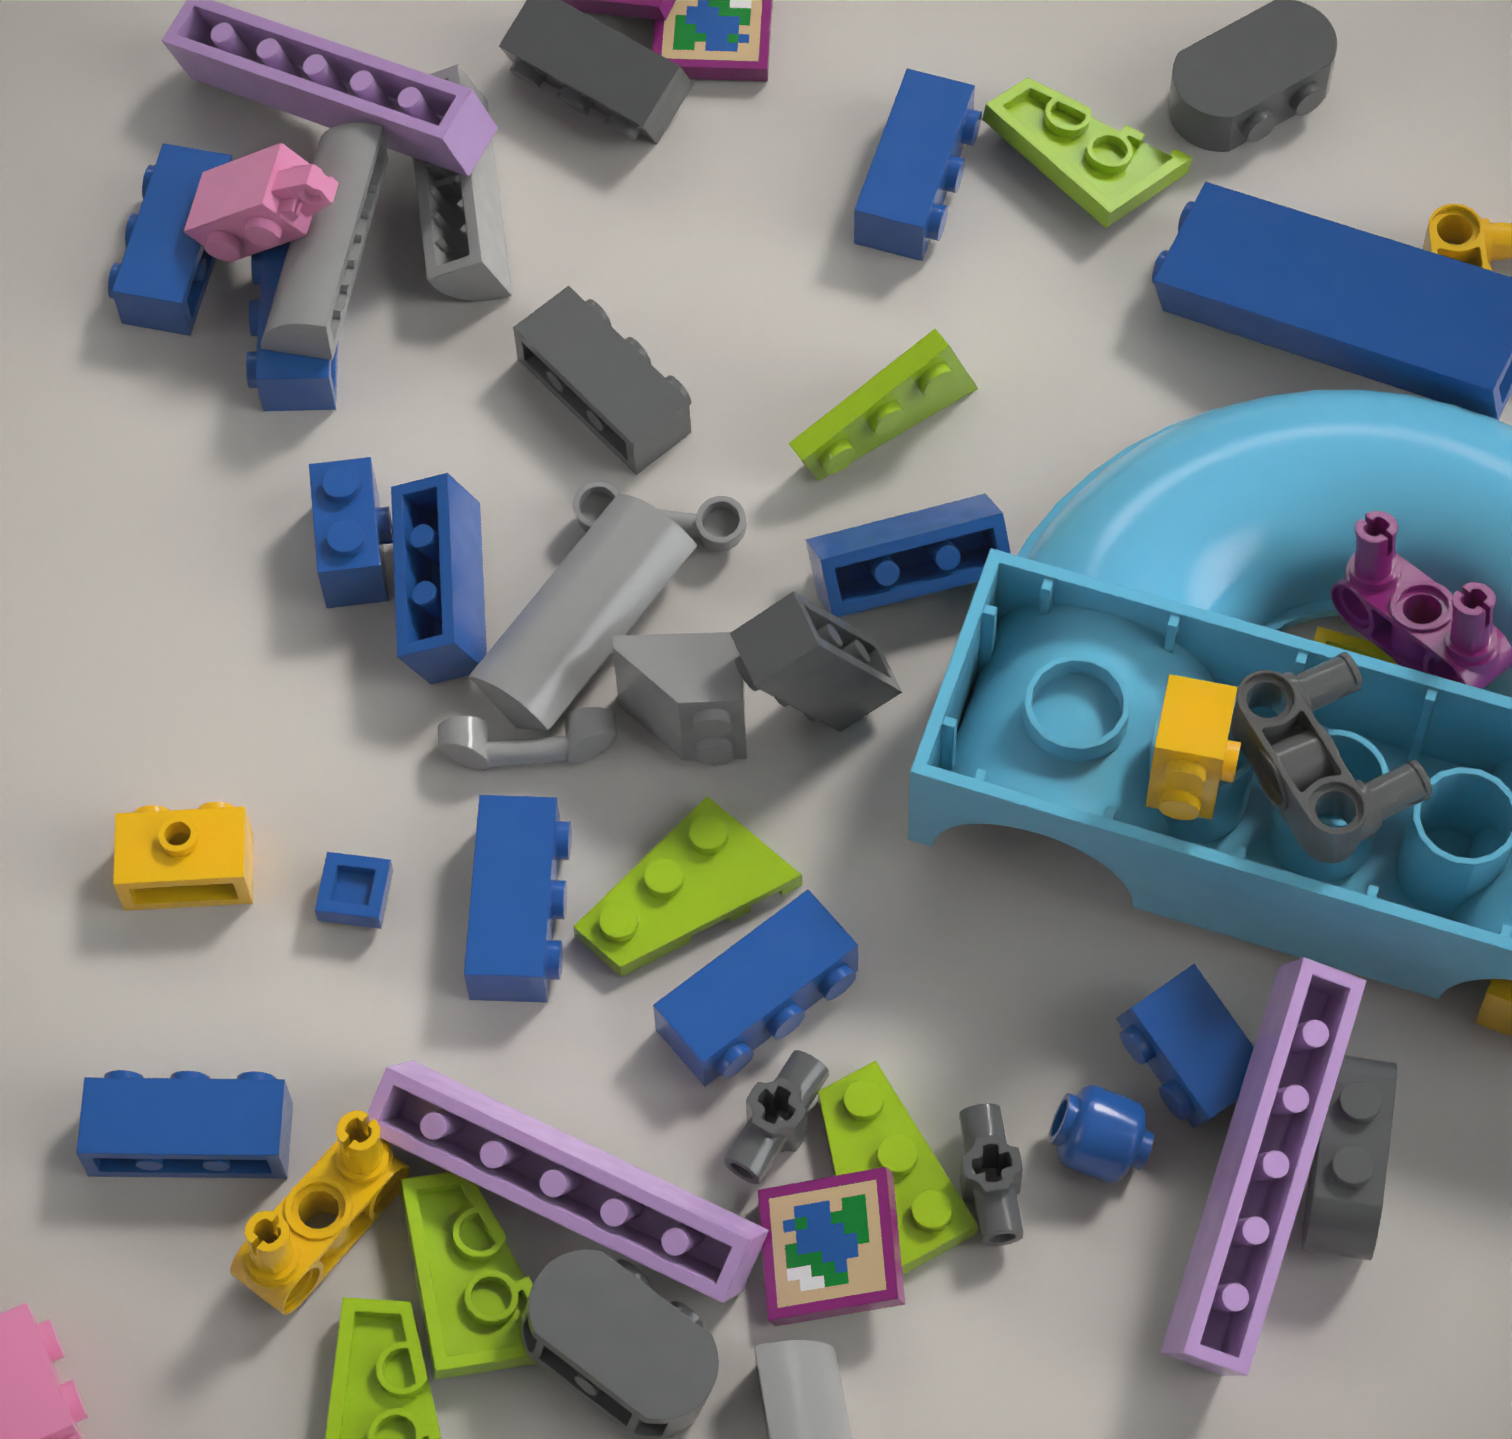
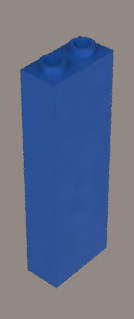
M1206 181L1195 202L1189 201L1182 210L1178 223V234L1169 251L1163 250L1155 262L1152 272V283L1155 285L1162 310L1432 400L1454 404L1498 420L1512 394V277Z

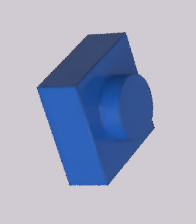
M327 852L315 907L317 920L382 929L393 875L391 859Z

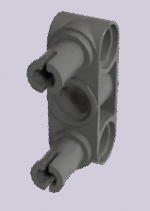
M1342 652L1297 675L1290 671L1279 673L1271 670H1260L1249 674L1242 680L1237 689L1231 722L1233 737L1236 742H1241L1240 749L1253 768L1264 794L1271 804L1279 810L1302 849L1310 857L1324 863H1337L1346 860L1354 854L1360 842L1372 837L1375 831L1382 827L1384 819L1431 797L1430 794H1432L1430 779L1417 760H1411L1366 783H1363L1361 780H1354L1342 761L1332 737L1314 717L1313 711L1361 690L1363 682L1361 673L1355 661L1347 652ZM1258 706L1268 707L1274 710L1278 716L1263 718L1255 715L1250 709ZM1326 814L1336 815L1342 818L1347 823V826L1332 828L1323 824L1318 817Z

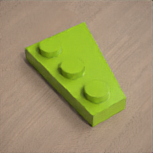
M1028 77L986 103L982 118L986 124L1105 228L1189 172L1193 157L1175 148L1170 154H1167L1144 143L1145 134L1130 126L1125 125L1119 131L1093 118L1090 107Z
M935 328L788 444L815 478L820 481L831 474L842 471L856 459L972 393L978 387L950 345Z
M707 796L573 926L575 938L612 970L623 977L690 943L693 935L725 919L731 922L751 912L752 905L778 892L783 896L802 886V874Z
M876 1060L819 1090L818 1103L834 1175L887 1167L893 1173L903 1275L978 1233L977 1222Z
M452 1172L401 1179L399 1190L434 1380L538 1364L526 1355L520 1330L522 1314L533 1282L529 1276L525 1277L506 1244L507 1237L477 1185Z
M343 1297L325 1439H442L415 1315L410 1301Z

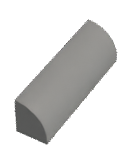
M458 64L430 74L473 89L489 113L487 99ZM492 139L469 177L413 157L428 282L441 293L462 300L488 301L512 296Z
M345 123L328 129L320 137L313 164L321 168L326 176L333 177L339 184L333 203L313 214L307 236L290 241L261 340V349L333 360L388 163L383 125Z
M617 494L468 677L516 728L549 730L613 651L612 636L627 634L697 547V544L676 522L659 509L636 497Z
M785 1340L754 1345L756 1371L768 1439H852L837 1352L832 1345L813 1340Z

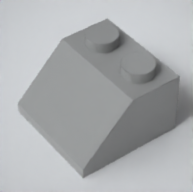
M731 632L612 636L618 701L622 709L682 760H696L705 765H722L730 762L732 759L747 758L745 683L735 665V659L740 654L730 635Z

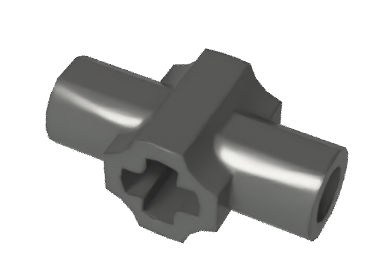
M794 1050L774 1081L756 1083L746 1099L747 1124L724 1158V1164L735 1175L749 1183L760 1184L780 1152H796L807 1135V1109L829 1077V1070L821 1061L806 1052ZM778 1110L788 1113V1121L780 1116L775 1124L765 1121L766 1113L774 1118Z
M991 1103L972 1105L959 1112L966 1153L961 1156V1193L964 1201L975 1205L982 1244L986 1246H1003L1023 1238V1227L1017 1200V1194L1020 1193L1023 1171L1019 1148L1007 1144L1000 1106ZM986 1167L996 1168L997 1177L1001 1176V1180L987 1182L985 1172L981 1173V1169Z

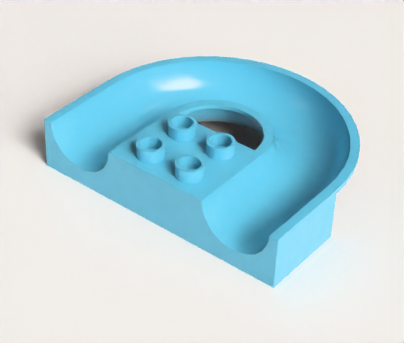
M1311 390L1270 395L1213 409L1167 426L1118 453L1088 474L1056 503L1030 534L1017 555L990 549L910 770L908 840L933 847L936 837L941 832L966 824H993L1019 828L1063 842L1099 861L1111 870L1127 887L1132 897L1133 908L1296 957H1305L1326 966L1436 999H1440L1447 989L1459 983L1480 979L1512 980V666L1484 689H1480L1282 632L1305 621L1339 615L1331 600L1330 591L1331 587L1345 576L1347 563L1356 551V522L1360 518L1365 521V514L1369 512L1383 511L1392 515L1398 524L1396 553L1432 580L1445 586L1451 594H1454L1457 590L1462 592V586L1470 582L1483 583L1493 590L1496 597V604L1493 610V625L1504 634L1512 648V426L1498 419L1454 404L1408 394L1371 390ZM1342 652H1347L1358 666L1363 681L1361 690L1313 711V715L1332 737L1342 761L1354 780L1357 779L1366 783L1411 760H1417L1426 771L1432 784V794H1430L1431 797L1384 819L1382 827L1375 831L1372 837L1360 842L1354 854L1346 860L1337 863L1320 862L1310 857L1302 849L1279 810L1271 804L1264 794L1253 768L1241 749L1239 751L1234 782L1221 780L1219 782L1212 819L1197 817L1192 820H1178L1164 815L1159 809L1145 807L1154 747L1169 674L1239 687L1242 680L1253 672L1271 670L1285 673L1290 671L1297 675ZM1258 706L1250 709L1255 715L1263 718L1278 716L1274 710L1268 707ZM1230 724L1228 740L1235 741ZM1326 814L1318 817L1323 824L1332 828L1347 826V823L1336 815Z

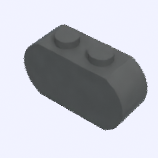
M1274 0L1179 51L1173 64L1168 112L1173 127L1181 137L1199 148L1215 152H1229L1247 141L1257 142L1263 139L1276 125L1296 114L1304 116L1312 112L1326 98L1331 84L1337 52V37L1332 24L1324 14L1306 3L1296 0Z
M1344 1055L1309 1171L1301 1239L1302 1250L1371 1261L1377 1242L1383 1208L1397 1083V1063Z
M574 1250L553 1259L536 1277L521 1318V1339L526 1355L634 1439H667L688 1428L700 1414L718 1374L719 1359L717 1347L713 1336L703 1329L704 1324L701 1318L685 1304L678 1301L670 1303L651 1289L647 1277L632 1263L623 1259L615 1261L601 1250Z

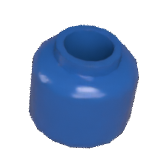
M1089 1085L1083 1087L1076 1095L1066 1093L1054 1115L1048 1140L1049 1143L1056 1145L1057 1158L1064 1167L1104 1183H1114L1120 1181L1130 1168L1136 1170L1143 1168L1153 1146L1154 1133L1145 1130L1146 1113L1138 1101L1097 1085Z

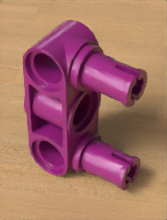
M1372 511L1365 514V521L1360 518L1355 525L1356 551L1347 563L1345 576L1331 587V600L1339 615L1357 632L1392 657L1398 665L1484 689L1512 666L1511 645L1504 634L1493 625V610L1496 604L1493 590L1483 583L1470 582L1462 586V592L1457 590L1454 594H1451L1445 586L1432 580L1396 553L1398 524L1392 515L1383 511Z

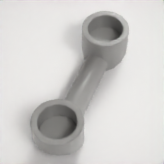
M592 481L583 485L577 491L573 501V509L579 525L586 532L617 494H620L614 485L605 481ZM715 496L706 500L699 507L697 514L659 509L676 522L691 538L699 539L703 547L711 552H725L737 546L744 537L747 528L743 507L735 499L728 496Z
M579 708L571 711L565 717L566 736L489 741V725L485 720L474 716H456L448 718L438 725V747L453 762L466 768L482 771L495 766L568 761L570 764H579L594 759L614 742L617 735L616 716L606 708Z

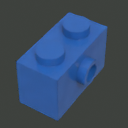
M371 457L309 464L317 572L326 608L387 602L388 590L383 544L393 543L392 518L389 506L380 507Z
M1195 963L1116 1018L1123 1028L1120 1032V1038L1124 1047L1139 1064L1144 1065L1147 1063L1162 1083V1086L1159 1087V1093L1163 1102L1178 1119L1184 1120L1186 1118L1191 1126L1195 1128L1214 1117L1238 1099L1254 1046Z

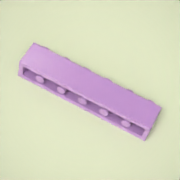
M186 0L161 40L193 80L329 128L345 123L383 125L386 148L467 177L470 176L498 129L471 88L213 0Z
M1305 957L1279 965L1160 1354L1222 1376H1248L1367 980Z
M413 1060L386 1067L368 1110L370 1122L374 1118L379 1123L381 1128L380 1138L722 1303L743 1292L769 1231Z

